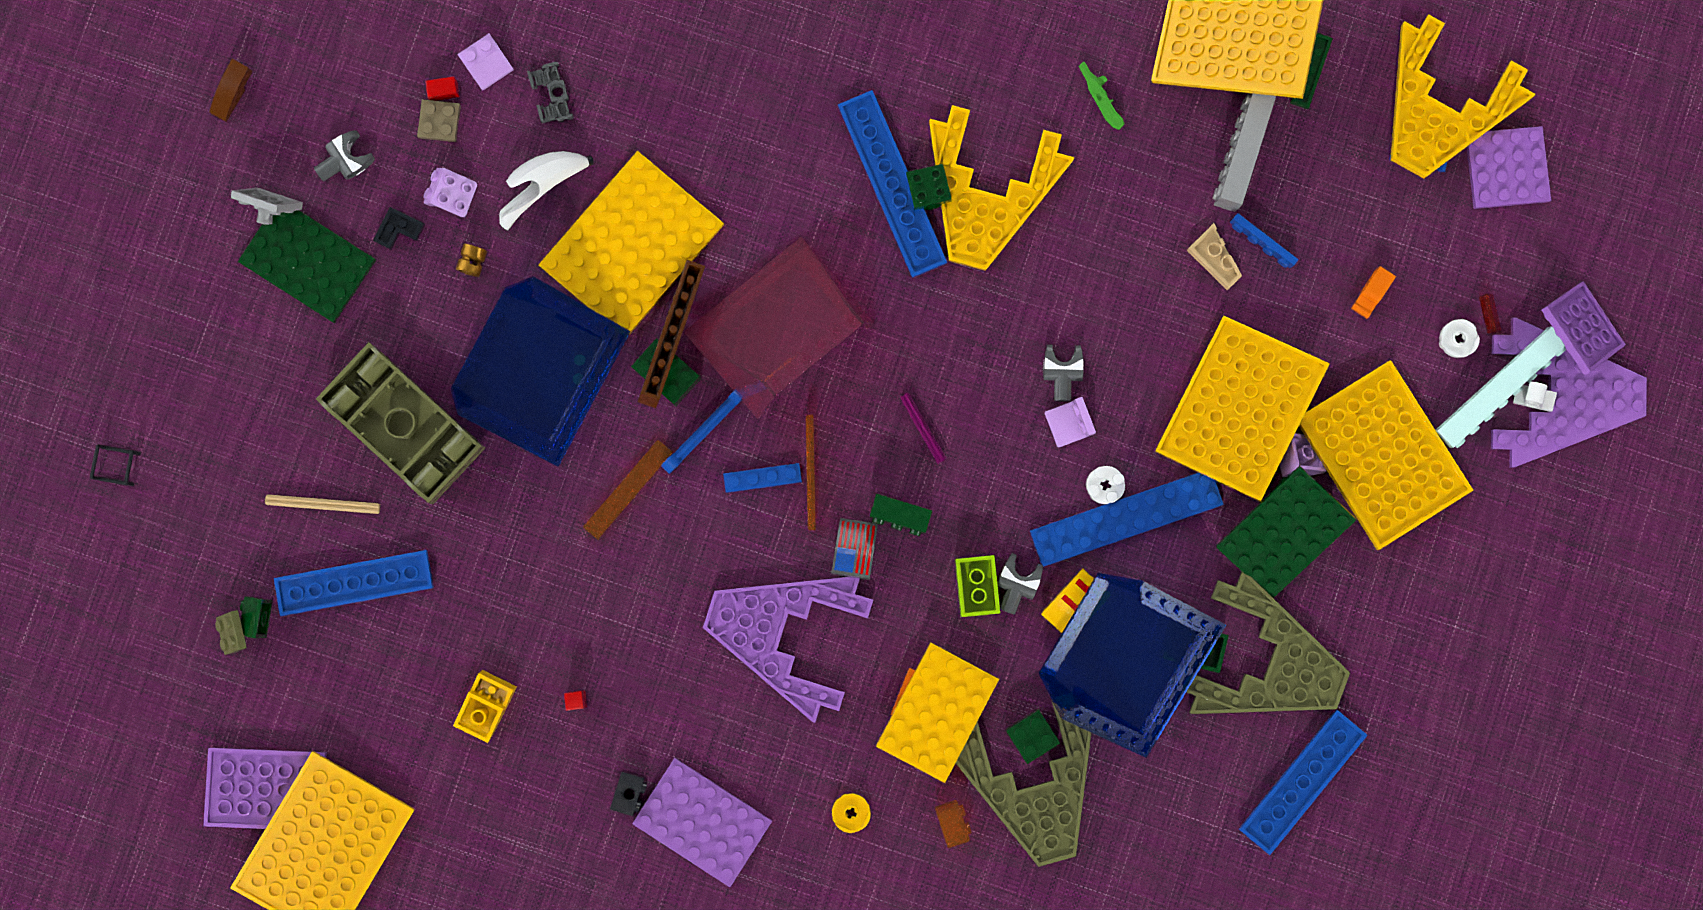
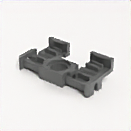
M558 62L545 64L542 66V69L537 71H527L531 88L534 90L538 88L537 86L544 85L545 87L547 84L552 104L550 103L547 107L536 105L542 124L556 119L558 122H564V119L571 120L574 118V115L569 112L567 105L569 97L564 81L560 80L557 69L559 66ZM557 87L563 89V94L559 97L553 95V90Z

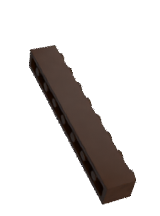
M689 260L686 261L638 398V403L656 408L705 269V266Z

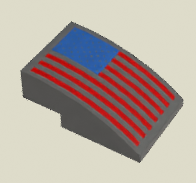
M840 518L831 574L870 580L878 524Z

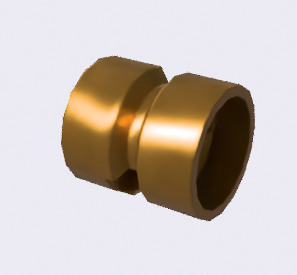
M463 244L461 250L462 258L458 260L456 270L471 276L480 277L482 270L481 262L485 261L487 251L473 245Z

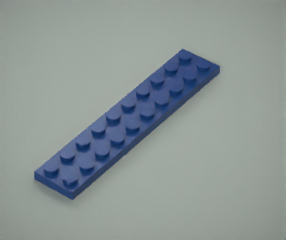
M873 90L838 104V109L911 277L914 278L947 264V260L924 208L914 210L906 177L907 168Z
M1196 473L1123 498L1114 503H1109L1030 530V534L1040 563L1044 567L1224 504L1216 481L1201 473Z

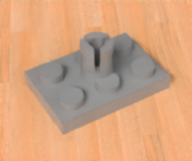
M258 187L232 190L231 198L238 200L240 204L253 205L255 209H258L256 222L261 224H272V216L281 215V212L293 213L296 210H302L303 202Z

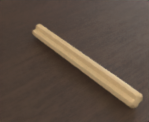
M266 495L265 498L266 505L380 513V504L280 495Z

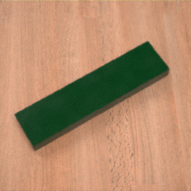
M1320 33L1316 34L1303 99L1291 98L1290 104L1309 109L1333 38Z

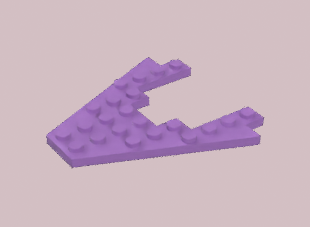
M853 577L714 591L703 628L809 720L815 723L820 705L839 711L845 692L790 675L795 656L777 651L788 614L807 619L812 601L868 618L873 600L855 594L859 578Z

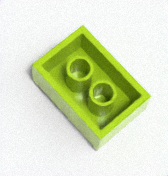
M994 555L955 559L960 617L999 614L1000 605Z

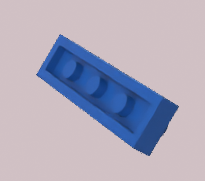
M1237 213L1230 221L1235 231L1243 232L1248 236L1247 239L1251 243L1260 245L1264 253L1277 258L1281 266L1291 268L1299 260Z
M799 463L723 474L726 493L802 483Z

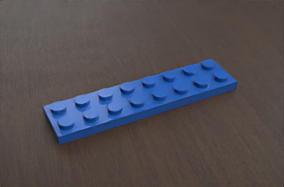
M428 550L274 578L280 616L434 588Z
M1335 710L1244 821L1239 830L1268 855H1271L1367 737V734L1341 712Z

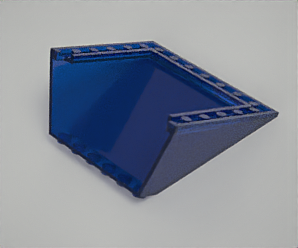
M534 276L505 287L450 388L457 414L559 467L631 331Z
M1097 573L1038 673L1060 718L1147 758L1226 627V624L1142 580Z

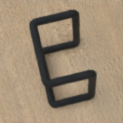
M97 444L90 478L134 486L133 482H128L133 455H140L141 452ZM99 448L129 454L124 481L94 476Z

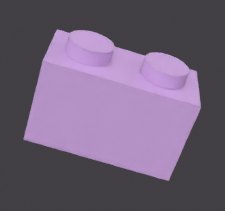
M487 34L458 54L482 91L514 70L490 34Z

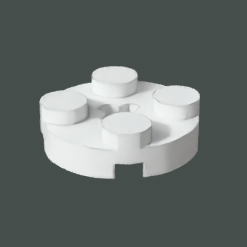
M1459 319L1449 322L1442 328L1439 336V346L1451 357L1464 358L1477 349L1480 339L1476 327L1471 322ZM1461 334V338L1464 341L1457 343L1455 336Z
M1098 467L1089 474L1086 480L1088 494L1096 503L1104 505L1114 503L1124 493V476L1113 467ZM1108 480V484L1111 487L1107 488L1106 491L1102 490L1103 486L1100 483Z

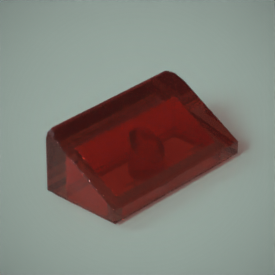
M1493 294L1480 296L1479 301L1487 333L1501 331Z

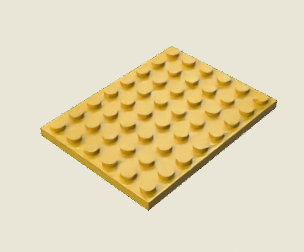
M1169 0L1151 81L1158 84L1303 99L1324 0Z
M637 151L539 263V266L626 339L680 277L686 261L693 262L724 226V223Z
M1223 316L1155 451L1261 502L1330 363Z
M1391 360L1307 411L1299 425L1376 550L1382 549L1473 491Z
M312 751L230 888L268 910H355L415 809Z

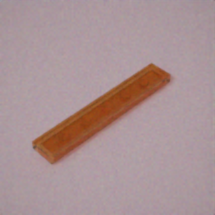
M807 415L808 530L816 531L814 416Z
M657 440L583 528L598 540L673 452Z

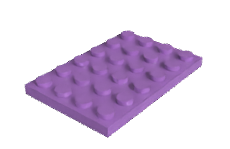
M208 748L203 826L266 829L310 756L311 751ZM316 752L325 758L327 756V752Z
M674 758L632 824L728 887H731L772 820L679 759Z

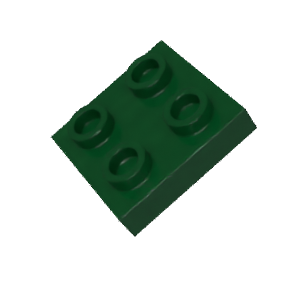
M943 164L906 172L914 210L922 208L931 210L940 207L944 203L952 202Z

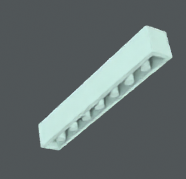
M1552 326L1547 327L1436 429L1441 440L1449 448L1460 447L1466 441L1464 438L1469 433L1473 435L1480 429L1478 425L1482 421L1487 422L1494 416L1493 411L1497 408H1503L1509 402L1507 399L1512 394L1515 396L1523 389L1522 385L1526 381L1530 383L1537 377L1536 372L1538 370L1547 368L1552 363L1550 359L1555 355L1557 357L1566 350L1564 343L1556 335Z

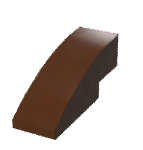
M231 59L215 92L209 113L227 122L245 92L243 87L253 71L247 66Z

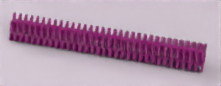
M906 393L900 398L910 416H912L911 418L924 441H926L937 464L947 458L943 456L941 448H938L939 446L935 442L936 439L934 440L935 437H933L931 431H929L930 429H928L929 427H927L928 425H926L927 423H924L925 421L921 417L922 414L919 415L920 413H918L917 406L915 407L914 400H911L910 394Z

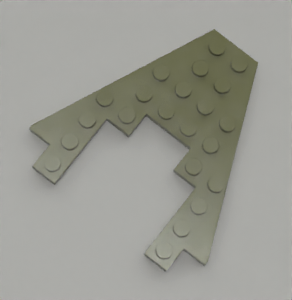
M1241 571L1236 587L1218 580L1211 599L1265 619L1258 638L1276 644L1263 680L1244 674L1238 691L1183 671L1177 689L1195 696L1189 713L1208 714L1337 709L1350 672L1252 577Z
M1070 694L1051 699L1067 754L1065 757L1049 761L1054 780L1017 790L1012 772L993 777L978 722L956 761L957 766L1038 867L1075 857L1077 852L1094 710L1091 708L1075 713Z

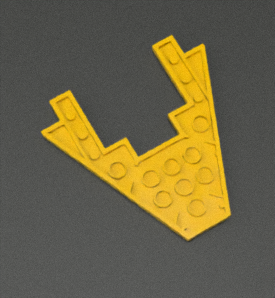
M1429 14L1420 29L1405 21L1401 25L1391 161L1423 179L1535 96V93L1520 86L1528 69L1511 60L1486 106L1469 98L1459 113L1430 97L1428 93L1436 79L1420 71V68L1445 23Z
M952 105L947 123L934 119L929 120L935 165L943 164L952 202L941 205L948 258L951 262L986 271L1070 166L1074 157L1057 153L1061 134L1043 130L1029 184L1010 179L1006 197L970 188L969 185L974 169L956 164L970 110Z

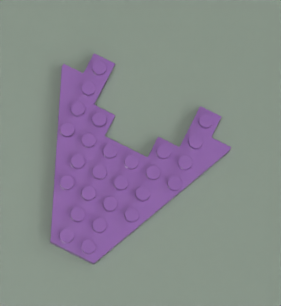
M1511 318V335H1492V355H1518L1544 330L1518 318ZM1565 350L1560 356L1557 357L1555 355L1550 359L1552 363L1544 370L1541 368L1536 372L1537 375H1548V391L1557 392L1553 411L1529 412V431L1491 430V449L1510 450L1509 468H1513L1645 417L1647 378L1609 360L1604 361L1590 373L1584 375L1582 370L1578 368L1572 355Z

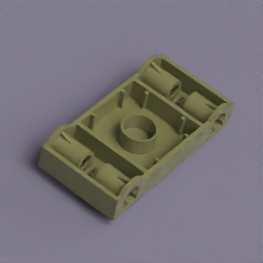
M370 342L316 398L331 415L348 428L400 476L412 490L430 504H434L486 448Z

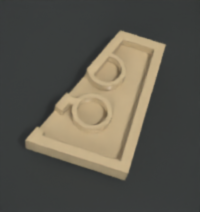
M1213 223L1187 251L1228 290L1242 275L1232 256L1229 255L1225 248V243L1216 231L1217 228Z

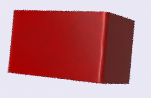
M455 77L425 81L429 100L439 101L459 98L458 82Z
M585 690L564 693L566 711L587 707Z

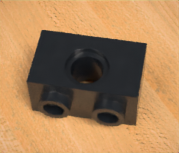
M623 770L610 809L633 816L635 812H639L642 801H639L641 793H645L648 784L645 782L646 777ZM628 788L633 789L635 792V796L632 799L627 798L625 795V790Z

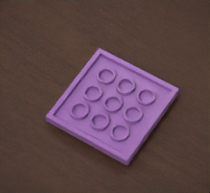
M1542 126L1487 131L1466 147L1474 209L1551 201Z
M1584 281L1542 309L1546 320L1550 322L1556 335L1560 337L1566 346V350L1572 355L1578 368L1582 370L1584 375L1590 373L1626 345Z

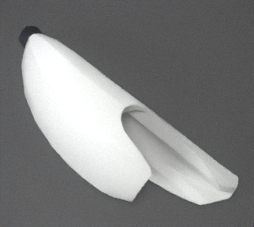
M565 151L552 152L537 156L520 165L510 174L506 180L510 188L526 181H531V184L500 211V226L508 231L518 217L548 190L584 168L593 165L592 156L585 157L577 153Z

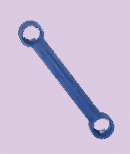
M740 384L713 414L666 459L661 467L668 474L673 472L686 456L749 394V391Z

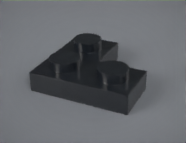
M390 207L373 241L392 250L399 234L417 241L425 224Z

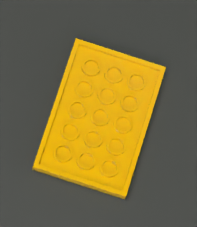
M930 642L876 747L945 783L999 679Z

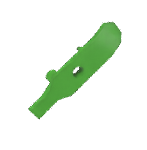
M1082 62L1078 67L1087 81L1092 97L1105 120L1113 128L1119 130L1124 125L1123 118L1112 106L1111 103L1114 100H1109L1106 91L1102 88L1107 78L1105 76L1097 78L1090 72L1086 63Z

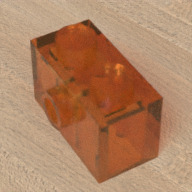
M957 800L935 806L947 847L951 848L969 842V834H972L969 823H964L963 816H966L963 805H959Z

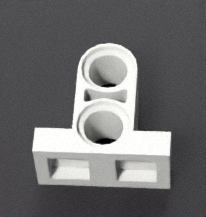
M1530 382L1529 386L1522 385L1523 389L1514 397L1513 404L1552 412L1557 392L1548 391L1545 384Z

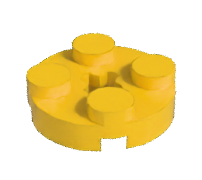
M843 794L835 801L832 807L833 821L844 832L854 833L860 831L867 826L870 820L869 804L865 798L858 794ZM854 808V812L857 813V815L848 818V813H846V810Z

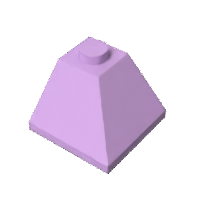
M1295 433L1280 463L1282 477H1288L1299 465L1310 475L1325 473L1326 468L1305 435Z

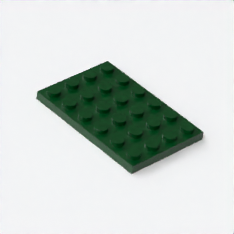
M299 210L293 213L281 212V215H273L272 224L261 225L237 262L335 323L376 259Z
M1299 465L1216 545V548L1244 574L1252 577L1274 598L1356 521V518Z

